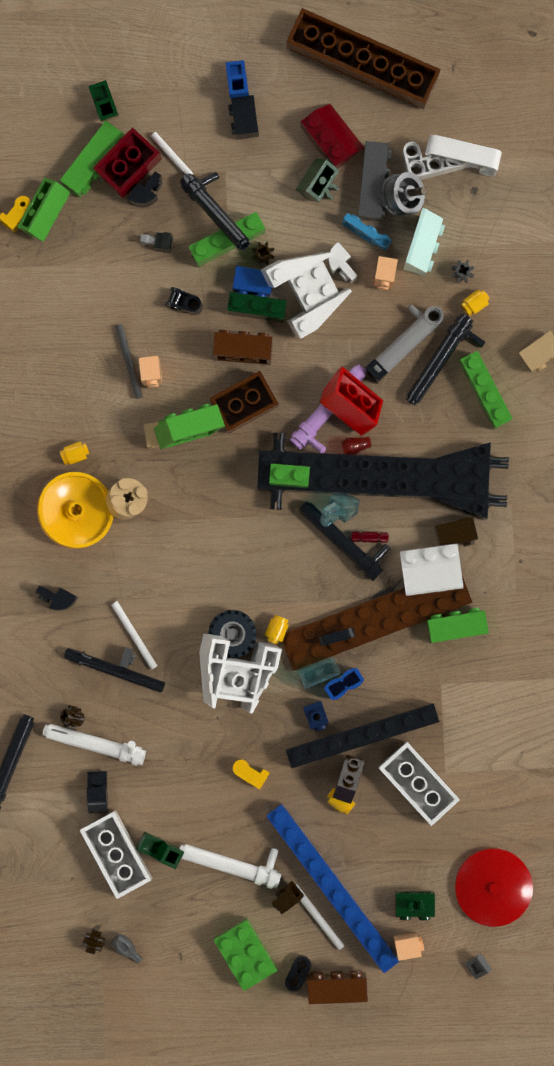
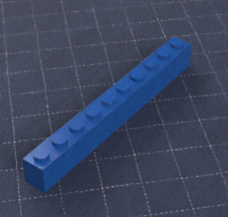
M281 803L269 812L266 817L382 972H387L400 962L284 805Z

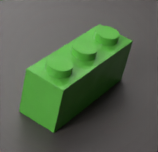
M44 177L17 227L29 236L44 242L60 210L67 201L70 191L58 182Z
M480 608L468 609L469 613L461 614V611L450 612L449 617L442 618V614L430 616L431 620H427L430 643L488 634L485 611H480Z

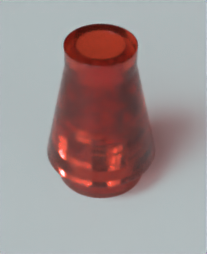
M369 436L346 438V440L342 441L343 452L345 455H355L367 448H371Z

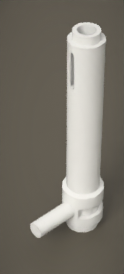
M46 724L43 730V736H46L47 739L114 757L121 762L126 763L128 761L135 766L138 764L143 765L146 756V750L136 746L134 741L121 744L54 724Z
M185 844V846L181 845L180 847L184 851L181 858L183 860L254 881V884L260 886L261 884L267 885L266 888H278L282 874L277 873L278 870L273 869L279 851L277 849L271 848L266 867L262 865L258 867Z

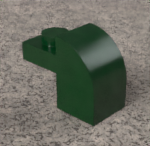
M104 80L88 86L100 121L103 122L118 117L119 115L107 81Z
M145 831L136 847L138 851L155 858L160 863L173 869L177 868L184 854V851L174 844Z

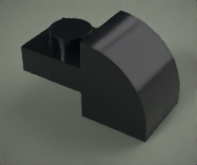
M155 171L145 186L137 183L127 198L128 202L141 208L153 205L158 200L154 191L158 192L163 184L161 182L162 176Z
M40 585L36 590V593L40 594L38 598L47 603L51 600L52 603L49 608L57 611L71 608L79 598L62 588H59L57 594Z
M107 771L87 772V806L89 814L108 813Z

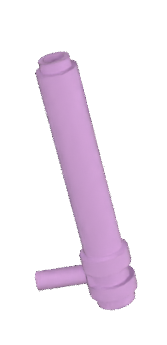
M358 364L349 372L362 381L367 371ZM320 404L311 416L298 426L297 432L294 431L291 434L292 437L289 441L299 450L310 444L320 453H324L326 447L314 439V437L317 435L316 432L333 413Z

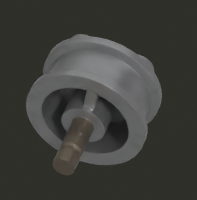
M412 172L390 175L382 185V205L394 216L415 214L420 211L424 204L427 189L420 178Z

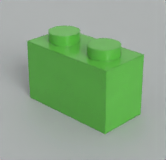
M271 464L269 485L308 488L310 467Z

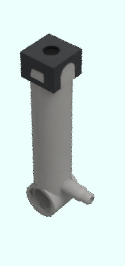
M412 304L408 306L411 314L417 320L365 367L366 373L377 384L441 324L444 315L439 307H429L422 314ZM430 313H435L438 315L439 319L437 321H431L428 318V315Z

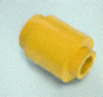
M477 289L466 297L460 306L468 316L475 315L489 305L488 300L490 298L484 290L480 291Z
M81 441L63 447L64 449L60 451L65 465H72L83 461L90 454L86 443L82 444Z
M274 615L273 619H270L265 632V636L268 637L267 641L278 644V641L283 642L289 626L287 625L289 620Z
M333 788L326 796L329 798L327 803L341 814L347 815L356 803L352 800L351 804L332 798L335 788Z

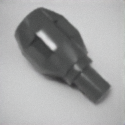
M117 934L113 938L111 945L118 954L129 959L132 958L137 964L142 960V957L136 952L129 938L122 934Z

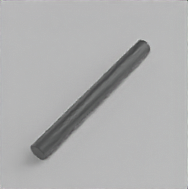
M120 324L115 326L135 399H140L143 395L124 328Z

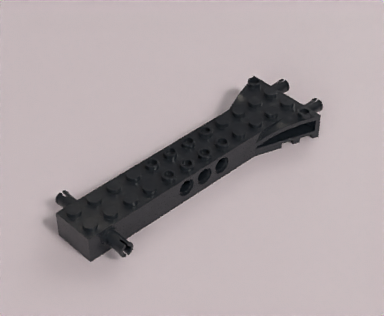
M273 433V450H259L257 490L269 491L271 493L270 510H275V502H277V510H282V493L284 492L431 499L485 521L488 519V508L490 506L507 508V502H500L506 501L507 495H490L489 493L491 468H509V457H492L490 455L491 442L431 459L286 452L284 450L285 433H280V441H278V433ZM271 464L310 467L308 488L269 485Z

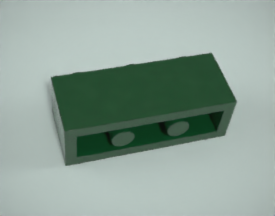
M230 292L227 313L228 315L284 323L287 300Z

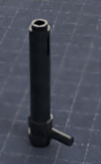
M214 172L201 180L190 173L184 175L180 180L181 188L185 193H188L191 200L197 202L237 249L245 250L250 244L249 238L207 192L205 186L219 179L218 173Z
M461 313L460 316L455 318L454 325L449 327L447 330L448 334L407 393L406 400L415 406L417 403H420L460 342L468 338L481 348L485 344L484 340L470 331L474 321L467 315Z
M306 501L299 508L301 514L355 564V568L358 571H362L367 579L370 578L374 581L383 572L378 562L391 549L387 544H384L372 557L368 553L363 552L311 502Z
M26 714L20 717L0 765V805L7 796L5 794L35 723L33 722L34 718Z

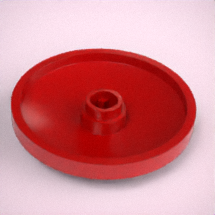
M487 848L477 851L462 863L456 875L455 894L458 904L470 919L484 926L499 927L514 922L523 915L532 898L533 883L528 868L520 858L507 850Z

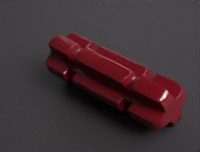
M353 531L351 533V540L353 542L377 543V541H380V543H387L389 534L387 532H380L378 534V532L359 533Z

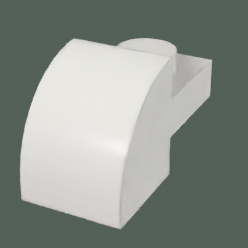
M338 242L330 251L333 255L329 257V268L332 274L339 270L341 278L345 282L349 281L352 284L358 275L347 264L351 256Z

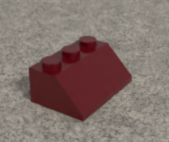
M331 104L316 109L300 121L301 129L322 156L337 169L365 149Z
M132 127L93 169L117 195L124 199L137 183L162 160L160 152Z

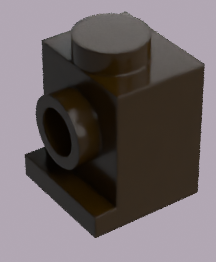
M291 881L285 888L283 887L275 894L277 898L272 901V905L282 915L296 905L304 897V894Z

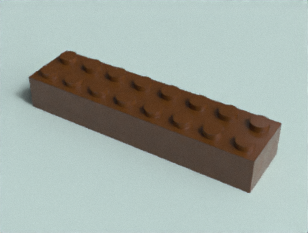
M304 8L301 9L286 41V49L421 109L425 108L441 71L437 67Z

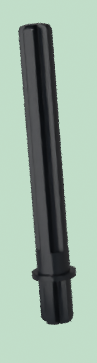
M67 648L64 658L79 663L78 666L84 665L158 692H162L165 687L164 681L85 654V651L82 653L71 648Z

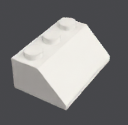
M458 544L400 551L406 596L463 588Z

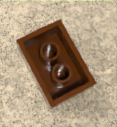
M219 330V332L214 334V361L271 365L273 337L269 336L268 333L250 335V332L238 331V334H233L230 330Z
M261 371L210 397L212 405H218L228 434L279 407V403Z
M334 970L331 971V974H323V971H313L311 975H307L309 1004L368 1002L366 973H362V970H350V973Z

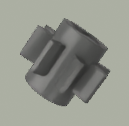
M458 260V266H452L451 269L455 273L451 277H456L458 279L457 283L460 280H464L467 284L468 277H474V274L470 273L474 266L470 267L468 265L469 260L465 263H461ZM460 268H462L463 271L467 270L465 275H463V273H459Z

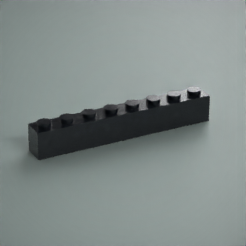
M434 703L288 748L286 753L292 769L440 721Z

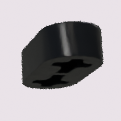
M352 627L320 636L318 639L320 646H325L356 637Z
M299 955L294 960L285 979V985L288 990L294 992L302 987L311 968V961L307 956ZM303 959L306 960L307 968L303 967L301 972H298L299 964L297 962H302ZM296 974L299 975L297 978L299 985L291 987L289 979H294Z

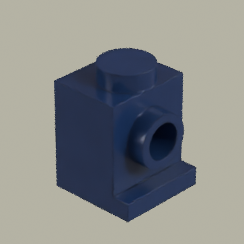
M321 701L303 707L310 729L315 728V731L326 728L325 724L329 722ZM315 713L320 714V720L315 721L313 715Z

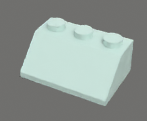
M422 208L403 269L423 276L426 275L427 271L431 272L434 263L431 260L432 253H437L439 243L436 240L438 235L442 236L445 225L442 224L443 218L425 208Z

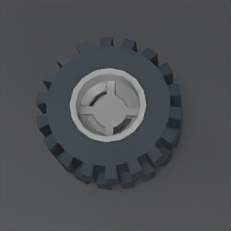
M227 610L221 612L210 623L208 634L222 636L230 641L227 658L242 657L253 648L256 641L257 631L254 622L241 611Z

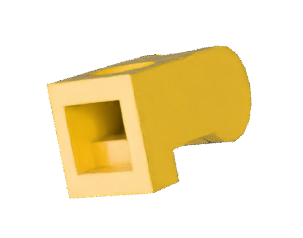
M26 196L18 197L15 200V206L7 215L3 212L1 213L0 223L15 233L31 202L30 199Z
M244 759L237 760L233 765L234 774L258 789H261L270 774L264 768L260 773L250 767L249 763Z

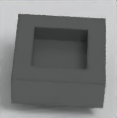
M125 647L119 666L128 668L129 665H133L136 654H133V649Z
M481 953L465 962V965L475 979L488 974L492 970Z

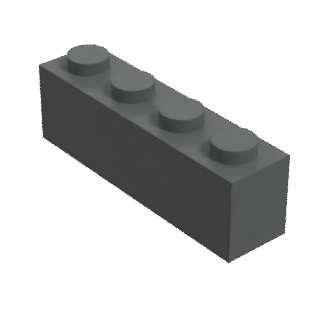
M366 141L358 217L361 220L380 222L381 216L385 217L386 208L382 205L381 189L390 172V168H386L387 161H391L392 149H388L389 143Z

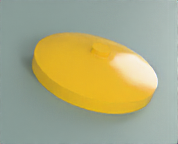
M68 472L52 479L42 490L37 503L38 521L44 533L56 544L71 549H82L97 543L109 531L114 517L109 512L106 504L107 488L95 477L81 472Z

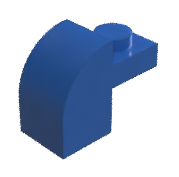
M244 60L225 62L230 99L249 96Z

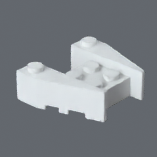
M332 252L279 260L261 269L269 287L275 288L288 281L303 311L287 320L296 338L301 339L317 330L352 292L351 289L347 288L338 291L323 263V260L333 255Z
M203 634L199 652L203 702L215 708L217 698L242 701L241 708L249 713H253L259 703L258 699L261 693L267 688L271 675L275 674L278 668L282 649L274 644L255 641L251 661L227 658L230 641L222 636Z

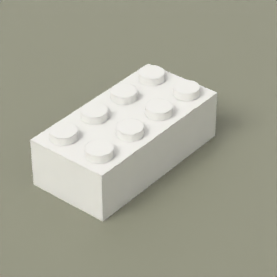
M407 741L378 766L383 774L431 826L460 800Z
M116 810L80 830L116 899L152 880L150 872Z

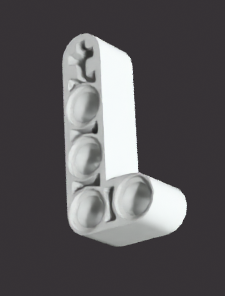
M430 135L425 155L434 159L480 169L479 173L493 177L497 174L502 152L477 144L438 135Z
M408 142L403 148L402 157L406 172H412L411 169L413 167L420 168L421 173L416 174L420 180L470 168L460 164L452 165L447 161L431 157L423 158L420 147L415 142ZM408 149H414L416 151V155L409 156L406 153V151ZM436 162L439 164V168L434 170L429 164Z

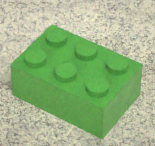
M209 403L200 406L195 411H193V408L187 409L178 416L175 413L167 415L165 419L158 421L159 424L153 429L162 450L213 435L225 425L218 405L210 406Z
M248 918L214 938L216 946L243 991L277 971V966Z

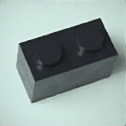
M254 95L231 98L232 104H228L229 116L234 118V123H231L232 134H236V140L259 137Z

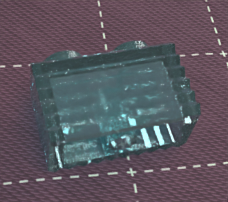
M331 657L330 659L327 658V661H320L319 664L316 663L312 667L309 666L305 670L302 669L298 674L306 689L340 675V671L335 659Z

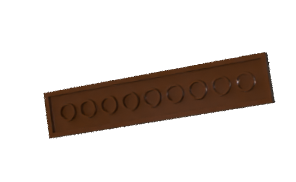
M463 576L462 589L406 596L404 587L286 632L282 643L293 671L429 620L432 615L444 614L473 603ZM354 628L356 637L320 646L318 637Z

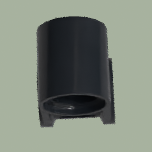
M171 287L169 300L165 302L166 307L191 315L201 313L203 305L199 297ZM192 301L199 303L196 309L189 308V304Z

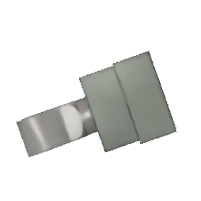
M156 232V237L141 234V244L154 245L155 251L171 253L173 241L171 233Z

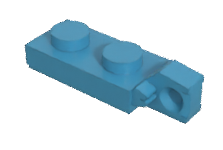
M347 213L342 221L343 226L384 251L388 249L392 242L386 234L381 235L377 233L373 226L365 225L354 214L350 215Z

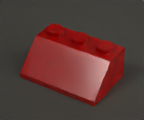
M341 366L323 389L320 403L350 426L352 430L363 436L377 426L383 399Z

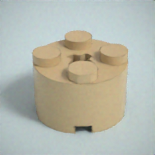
M123 478L117 481L106 494V504L109 512L114 517L122 520L137 516L144 510L148 500L147 489L139 481L131 478ZM125 496H128L129 502H125Z

